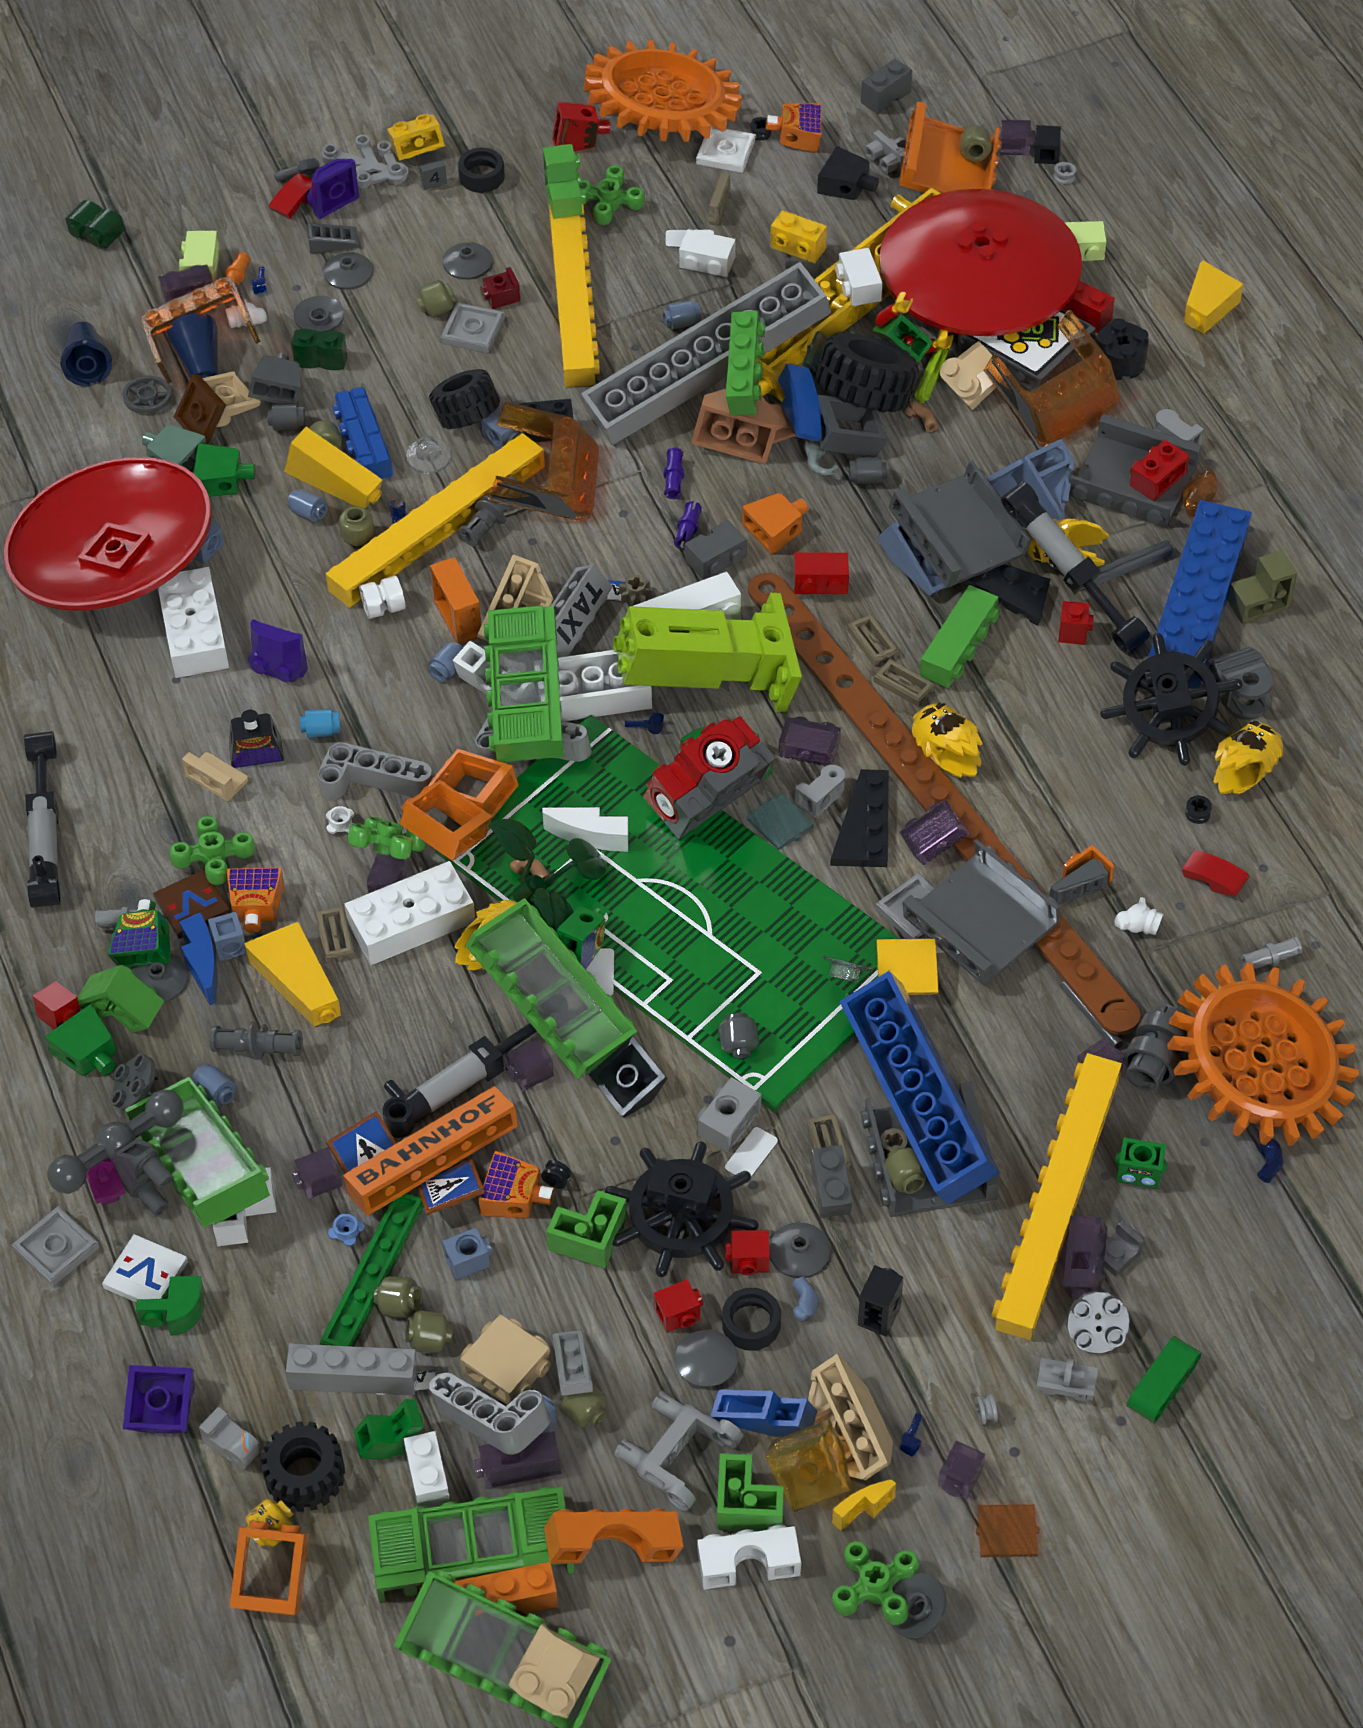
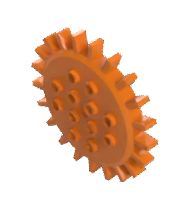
M648 40L646 49L638 50L632 41H627L625 53L620 52L612 45L608 46L607 57L596 53L593 65L587 64L583 88L584 92H590L589 105L601 104L599 116L603 118L616 113L618 115L616 127L621 129L631 122L638 125V136L642 137L647 129L659 131L661 141H666L669 132H679L684 142H689L692 130H697L705 139L710 138L712 126L724 132L728 120L736 121L742 95H738L739 82H730L731 71L729 69L715 72L717 59L712 58L702 63L697 60V49H692L688 55L677 52L676 43L671 42L668 50L656 49L653 40Z
M1246 963L1240 970L1241 981L1235 982L1227 965H1222L1215 973L1221 986L1219 989L1212 984L1204 973L1200 975L1193 986L1205 998V1001H1202L1186 989L1177 1002L1191 1011L1194 1016L1191 1017L1175 1011L1168 1023L1188 1032L1187 1037L1174 1035L1167 1044L1169 1050L1188 1052L1189 1060L1179 1062L1173 1070L1175 1076L1194 1073L1199 1083L1195 1084L1187 1095L1188 1098L1194 1100L1208 1093L1216 1102L1208 1115L1211 1121L1219 1118L1225 1110L1237 1117L1233 1128V1135L1237 1137L1248 1127L1249 1122L1259 1125L1260 1144L1267 1145L1274 1137V1127L1282 1128L1288 1146L1294 1145L1301 1138L1296 1125L1300 1122L1313 1140L1318 1138L1325 1129L1315 1116L1316 1112L1334 1126L1343 1114L1328 1099L1330 1098L1347 1107L1354 1099L1355 1094L1337 1085V1081L1352 1083L1359 1076V1070L1339 1065V1058H1349L1356 1050L1355 1044H1335L1333 1035H1336L1342 1029L1345 1022L1343 1019H1339L1325 1024L1319 1013L1325 1008L1328 1000L1322 997L1315 1000L1310 1006L1299 996L1304 991L1305 981L1302 979L1293 984L1289 991L1279 987L1280 970L1276 967L1266 976L1265 982L1256 981L1253 964ZM1210 1051L1216 1053L1217 1057L1213 1056ZM1254 1052L1264 1055L1266 1062L1258 1061L1254 1056ZM1284 1094H1287L1291 1100L1287 1099Z

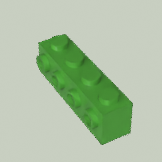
M758 311L732 312L726 400L731 416L756 415L758 400H761L759 379L763 377L760 360L764 357L762 337H765V322L760 321Z
M971 585L967 587L922 656L920 662L921 677L947 688H950L955 679H960L964 670V664L967 660L971 661L973 659L977 644L985 640L989 625L991 623L995 624L999 617L1000 609L997 608L998 596Z

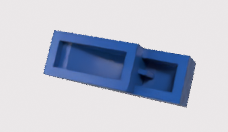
M786 364L778 378V382L785 394L781 405L797 437L820 441V406L810 370L807 367Z
M199 912L179 922L183 939L187 944L181 947L185 965L207 1002L211 1005L216 1000L218 971L210 933Z
M719 1389L710 1417L719 1422L723 1419L728 1420L738 1428L751 1432L809 1440L817 1410L807 1398H779L774 1391Z

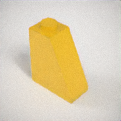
M1203 260L1199 265L1186 304L1184 323L1205 334L1241 302L1243 283Z

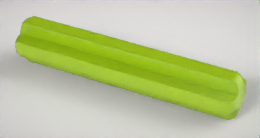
M938 347L933 352L914 395L915 399L919 400L920 403H925V401L929 400L940 376L941 366L948 358L950 348L942 349Z

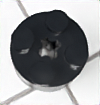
M1121 318L1114 319L1111 324L1103 327L1097 337V346L1108 359L1114 380H1122V377L1131 376L1130 379L1135 378L1143 372L1146 365L1149 335L1145 329L1128 323Z

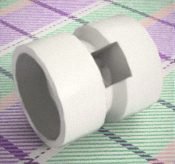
M397 576L381 579L379 585L371 582L359 586L362 604L368 619L383 616L385 610L393 613L406 609L403 591Z

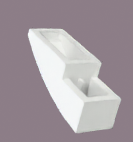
M600 807L543 808L544 830L567 841L580 838L589 842L595 849L628 852V817H600Z

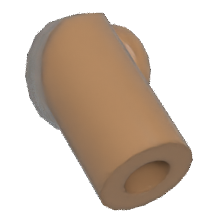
M912 401L910 405L905 407V413L911 419L917 415L922 419L927 432L937 430L938 425L931 409L918 401Z
M534 858L530 872L532 875H538L543 880H546L551 876L540 860ZM513 860L510 863V868L515 873L522 874L528 860Z

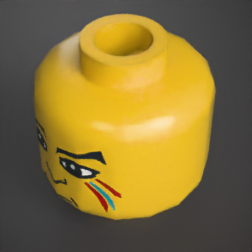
M265 1499L246 1516V1523L249 1526V1521L268 1522L269 1529L281 1530L282 1524L293 1525L289 1518L294 1514L282 1500L276 1504L271 1499ZM252 1537L261 1548L264 1545L274 1548L282 1541Z

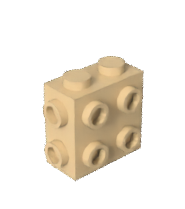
M501 1314L493 1322L489 1321L484 1326L477 1341L474 1344L467 1345L460 1357L462 1374L506 1405L511 1403L522 1392L531 1390L533 1382L538 1377L542 1378L551 1366L550 1348L547 1342L540 1336L535 1335L533 1337L524 1330L518 1321L512 1318L509 1320Z

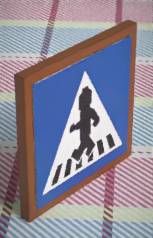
M377 1111L326 1141L327 1146L344 1174L373 1158L378 1153L397 1144Z
M472 1159L447 1168L417 1186L427 1215L450 1206L453 1207L485 1193Z

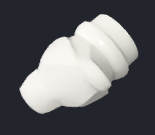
M246 299L244 301L247 309L243 301L237 306L232 305L231 308L225 309L230 328L237 327L238 329L241 326L251 328L256 324H262L267 321L265 310L256 308L252 303L247 302Z
M1140 897L1138 904L1133 905L1127 911L1117 914L1114 925L1120 930H1129L1133 933L1143 931L1146 935L1148 933L1156 935L1163 914L1156 912L1157 909L1150 910L1145 903V898Z

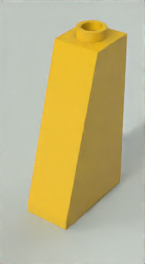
M305 427L291 442L284 470L287 474L353 506L366 508L370 503L374 505L382 494V491H380L382 479L308 427Z
M298 922L244 943L250 965L314 1027L322 1023H329L341 1016L339 1000Z

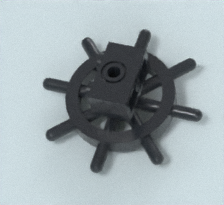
M1156 633L1152 638L1156 655L1141 662L1134 670L1117 661L1111 663L1110 669L1127 679L1123 692V704L1102 709L1100 716L1103 719L1127 716L1129 723L1139 734L1128 751L1131 758L1138 757L1148 741L1160 745H1176L1179 763L1186 766L1190 763L1187 743L1198 738L1208 728L1225 737L1233 734V729L1215 718L1219 707V694L1242 688L1243 682L1236 678L1216 683L1214 675L1203 663L1214 647L1212 641H1204L1193 657L1181 652H1167L1163 635ZM1194 675H1197L1205 686L1189 689L1188 684ZM1139 687L1154 695L1148 699L1136 701ZM1207 697L1203 711L1192 705V700ZM1153 709L1154 715L1146 723L1138 712ZM1190 716L1195 721L1183 727L1181 717ZM1170 720L1172 730L1158 729L1162 721Z
M699 1141L696 1143L691 1160L673 1159L665 1161L656 1159L649 1148H642L640 1150V1157L648 1170L639 1177L633 1189L627 1190L615 1186H608L605 1189V1193L624 1198L626 1202H629L632 1227L616 1234L613 1246L619 1247L638 1237L649 1249L660 1254L655 1270L658 1277H665L667 1275L672 1257L689 1258L701 1254L705 1255L714 1270L720 1271L724 1268V1262L714 1247L725 1238L730 1227L748 1231L757 1230L759 1227L757 1220L733 1214L734 1203L731 1190L751 1180L750 1172L742 1171L725 1180L714 1168L702 1163L707 1150L705 1142ZM717 1197L721 1205L720 1211L710 1209L713 1199ZM642 1206L654 1208L662 1212L645 1220ZM695 1218L714 1222V1225L704 1232ZM669 1221L671 1222L666 1236L654 1230ZM686 1226L692 1238L678 1239L682 1227Z

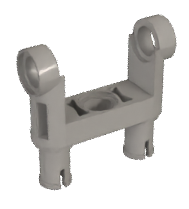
M661 1391L658 1394L661 1398L659 1399L656 1396L652 1409L674 1421L652 1451L646 1453L625 1438L621 1441L623 1447L619 1444L614 1456L637 1469L636 1473L640 1478L664 1492L665 1497L673 1506L686 1512L696 1499L693 1493L684 1486L685 1482L666 1471L696 1431L721 1447L725 1445L732 1449L738 1446L744 1436L741 1430L728 1420L723 1419L719 1422L694 1405H683L667 1395L666 1392Z

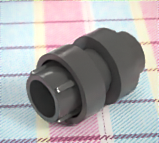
M1161 1005L1157 1011L1146 1013L1136 1030V1037L1131 1040L1123 1056L1124 1064L1127 1067L1126 1078L1132 1085L1141 1090L1155 1091L1159 1085L1170 1083L1175 1076L1173 1070L1179 1064L1180 1058L1186 1053V1051L1169 1050L1167 1048L1168 1042L1174 1035L1187 1037L1188 1033L1185 1030L1168 1024L1175 1011L1186 1014L1175 1006Z

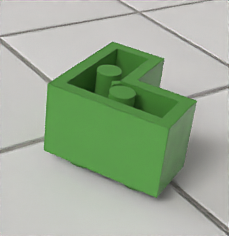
M572 144L543 148L545 188L553 219L582 215V204H586L584 189L579 188L582 187L580 172H577V169L581 168L579 153L574 154Z
M123 965L91 975L77 997L79 1006L82 1009L91 1005L100 1019L112 1015L132 1033L149 1028L164 1003V1000L157 995L153 987L144 984L135 976V973L130 968Z
M597 1190L587 1215L557 1206L546 1231L548 1250L606 1268L615 1247L613 1246L614 1237L622 1231L627 1219L626 1199Z
M720 1453L717 1530H753L756 1532L768 1530L772 1526L782 1525L784 1486L752 1485V1455Z

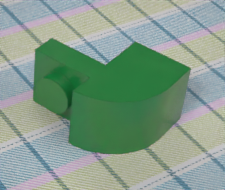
M201 1276L170 1277L168 1299H137L136 1313L140 1325L153 1328L167 1325L170 1336L182 1334L193 1328L200 1320L204 1308L205 1289Z
M405 1399L391 1415L368 1414L353 1430L360 1459L381 1460L406 1453L404 1438L416 1436L423 1428V1419L416 1399Z

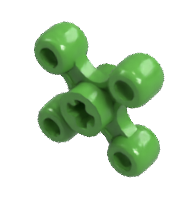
M612 165L607 168L605 179L601 180L598 186H592L589 181L581 180L582 187L579 188L584 189L586 202L590 200L598 202L593 208V218L599 225L609 224L613 219V211L617 210L620 204L627 205L631 210H640L645 205V194L641 188L632 187L628 191L620 189L625 181V173L623 168L618 165Z
M205 816L197 822L199 844L190 846L185 842H177L171 846L169 854L172 865L179 869L187 868L194 861H201L202 866L205 867L207 881L212 885H221L228 879L226 857L235 855L240 859L250 858L255 852V842L252 835L246 832L236 834L231 840H224L223 835L220 834L218 821L214 817Z
M368 817L364 825L352 824L347 839L351 846L366 848L369 843H374L373 850L375 852L390 855L397 859H408L412 851L422 852L426 847V842L409 830L406 833H402L403 826L399 823L385 821L378 817Z
M860 1541L849 1543L844 1550V1561L850 1570L859 1574L860 1578L852 1586L842 1585L834 1590L832 1594L834 1610L839 1615L850 1616L856 1612L860 1603L867 1600L872 1604H881L884 1619L889 1624H903L909 1615L908 1604L902 1596L895 1594L892 1588L898 1581L919 1573L920 1562L918 1556L913 1551L903 1550L896 1554L891 1564L886 1566L881 1562H871L869 1549L864 1543Z

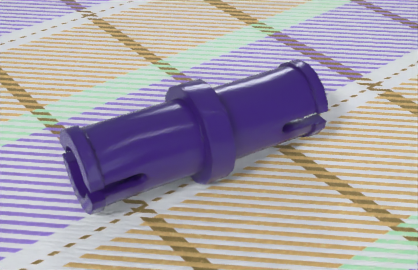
M675 447L667 450V466L664 468L663 474L666 479L664 495L669 499H677L681 496V480L684 478V469L682 468L683 451L681 452L680 448Z
M694 501L687 502L683 516L678 520V532L674 540V545L678 549H680L681 542L684 541L682 550H685V543L692 540L693 534L698 530V518L702 511V507L698 502H696L694 510H692Z

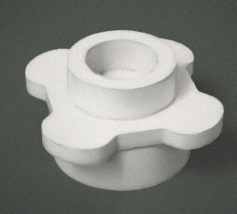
M337 806L326 813V818L329 820L327 831L331 834L344 831L349 833L351 825L354 824L352 823V818L354 817L353 810Z

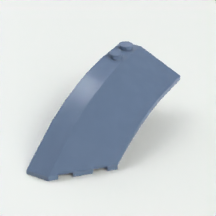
M1060 439L1023 456L1018 461L986 477V479L998 491L1000 498L1021 482L1028 483L1036 492L1039 503L1052 519H1065L1064 508L1069 498L1071 487L1069 479L1071 472L1074 470L1075 460L1063 440ZM898 521L891 524L877 537L890 561L929 596L946 588Z

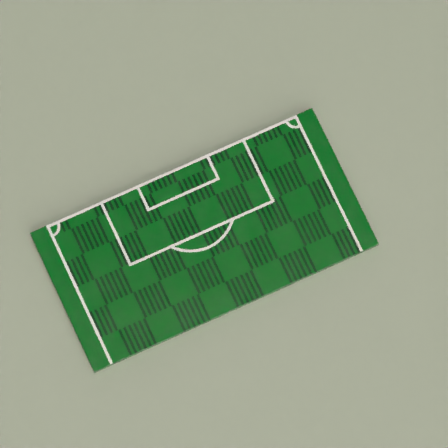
M590 715L580 725H583L587 730L592 750L591 755L583 761H569L558 758L538 759L517 777L519 786L496 813L491 822L499 819H512L524 824L531 831L537 842V846L532 850L535 854V859L540 860L550 875H553L573 860L569 857L566 849L570 841L544 830L543 808L600 807V817H628V852L596 849L607 865V870L601 878L596 880L586 879L581 876L577 867L573 866L549 883L545 889H550L552 894L563 896L572 907L573 912L579 907H585L591 911L595 908L603 909L608 915V920L605 923L604 943L601 949L614 950L613 990L729 1079L732 1077L761 1093V1103L772 1112H775L856 1035L839 1001L878 978L876 941L900 938L723 810H720L678 840L665 824V821L663 822L644 799L648 789L647 783L653 778L652 773L660 764ZM490 828L484 839L454 861L435 849L437 855L446 862L450 861L454 868L497 901H515L512 892L521 883L518 878L522 874L515 873L510 868V863L515 859L504 850L495 833ZM734 1013H746L747 1017L753 1018L757 1025L759 1045L755 1050L751 1051V1056L743 1059H734L733 1055L724 1053L720 1044L718 1027L724 1021V1017Z

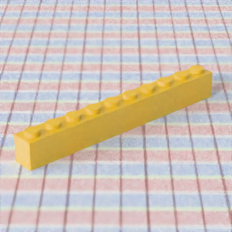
M549 204L565 388L596 385L595 375H600L599 359H594V356H598L597 341H592V338H596L595 323H590V320H595L594 305L588 304V302H593L592 287H587V284H591L590 269H585V267H589L588 252H583V249H588L587 234H582V232H586L585 217L576 215L553 219ZM582 204V215H584V204Z
M523 433L515 439L508 441L501 449L490 454L487 459L477 466L470 468L459 479L452 481L442 491L431 496L428 501L413 509L397 523H393L386 531L372 538L369 543L358 551H354L344 561L333 566L325 573L328 591L348 608L352 607L361 600L360 585L371 582L379 585L381 579L395 576L456 532L461 526L471 521L473 515L477 512L475 504L486 495L492 497L495 492L502 488V486L497 485L498 482L505 483L508 477H514L523 483L545 467L544 449Z
M1087 1053L1084 1063L1078 1062L1073 1080H1076L1077 1083L1075 1089L1069 1088L1064 1104L1069 1107L1066 1115L1061 1113L1056 1125V1131L1060 1132L1057 1141L1052 1139L1047 1152V1157L1051 1158L1048 1167L1043 1165L1038 1178V1183L1042 1184L1039 1193L1033 1192L1029 1204V1209L1033 1210L1030 1219L1024 1218L1019 1236L1024 1237L1021 1246L1015 1245L1010 1260V1263L1014 1264L1012 1273H1005L1001 1290L1005 1291L1003 1299L996 1300L991 1317L996 1318L995 1330L1029 1341L1032 1340L1120 1078L1122 1063Z

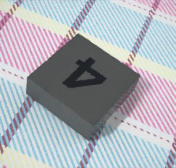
M443 160L420 166L421 184L424 190L447 184L446 165Z

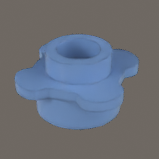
M340 1214L334 1220L333 1228L329 1229L328 1235L332 1240L338 1239L343 1241L346 1246H352L356 1243V1237L359 1232L364 1230V1223L361 1220H357L351 1214Z

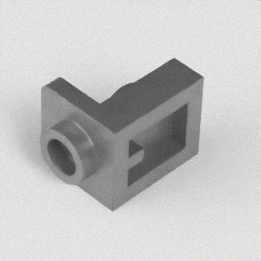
M1121 1221L1117 1224L1116 1232L1094 1251L1096 1260L1116 1277L1141 1255L1144 1240L1136 1228L1128 1226Z

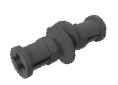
M508 477L505 480V484H515L513 486L524 488L523 484L514 477ZM502 487L493 495L518 498L524 496V493ZM488 495L484 496L482 500L475 504L477 512L473 515L471 521L466 526L459 528L458 533L467 544L476 546L479 543V538L486 531L490 530L494 522L498 524L506 522L504 512L508 511L512 504L492 499Z
M251 1021L248 1030L245 1028L221 1029L220 1026L214 1025L210 1032V1048L212 1052H218L219 1049L235 1050L237 1052L250 1051L252 1058L255 1060H260L265 1052L292 1053L293 1056H300L303 1047L301 1030L279 1032L278 1030H268L267 1025L263 1024L260 1031H258L255 1021Z

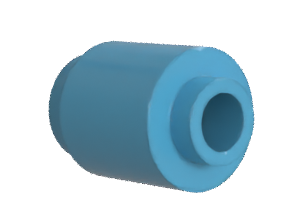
M332 709L305 710V716H300L301 733L306 732L307 738L334 736V733H340L339 711H332Z

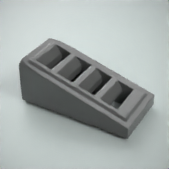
M316 223L306 224L310 254L360 248L357 227Z
M1091 859L1052 885L1049 896L1054 898L1058 905L1098 892L1106 888L1108 872L1098 861Z

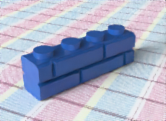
M359 387L351 389L350 392L347 390L336 393V404L332 405L335 420H341L338 423L341 437H347L348 439L345 441L348 456L353 455L355 461L381 479L392 477V461L365 388Z

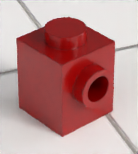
M1062 602L1058 642L1085 645L1087 631L1093 630L1094 615H1089L1090 603Z
M57 981L32 995L37 1017L53 1030L80 1012L77 996Z
M769 1230L732 1231V1243H726V1261H732V1273H740L742 1275L769 1273Z
M688 1279L653 1293L654 1309L666 1333L680 1327L688 1328L701 1319L700 1307L704 1305L703 1299L697 1288L692 1289Z

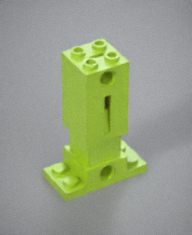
M770 593L766 604L762 605L761 613L755 612L752 620L726 619L724 611L629 606L625 617L621 618L618 636L615 635L613 639V650L618 654V672L622 673L624 685L719 689L722 681L748 682L750 690L769 691V698L773 701L775 712H786L802 678L781 593Z

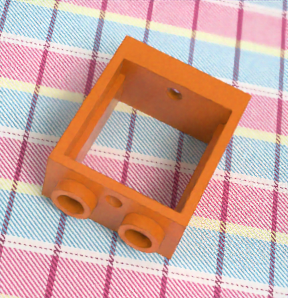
M453 557L430 565L434 602L455 642L461 645L478 639L477 635L482 626L480 602L458 561Z
M457 749L446 760L444 766L428 784V786H431L438 780H441L454 789L465 775L487 781L488 783L477 797L463 793L460 794L493 817L519 786L513 765Z
M438 780L433 785L424 787L420 794L414 798L410 797L405 801L401 809L403 814L400 825L454 861L486 837L489 829L488 825L491 823L493 816L443 781ZM435 807L460 824L461 827L452 832L426 813Z
M249 1521V1526L239 1527L229 1608L289 1615L299 1614L301 1612L310 1533L301 1532L302 1526L282 1524L281 1530L269 1529V1523L262 1521ZM250 1537L295 1542L288 1598L243 1593Z

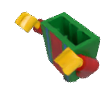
M900 292L895 304L889 305L876 317L873 332L881 339L889 341L893 345L896 344L902 350L909 352L910 356H913L918 363L923 356L936 351L938 347L948 349L952 344L954 335L947 336L948 331L939 330L937 339H930L904 315L900 314V312L907 313L913 302V299L909 301L904 300L905 292Z

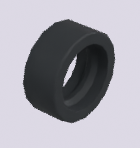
M483 147L473 148L465 152L458 162L460 183L466 189L479 193L490 192L498 188L505 178L503 157L497 151ZM476 166L494 168L493 171L487 174H473L469 172L470 169Z
M759 1288L738 1290L727 1298L722 1308V1330L735 1347L743 1350L763 1349L777 1339L781 1330V1308L776 1298L768 1291ZM757 1306L768 1312L770 1323L761 1331L745 1332L735 1326L733 1316L740 1308Z

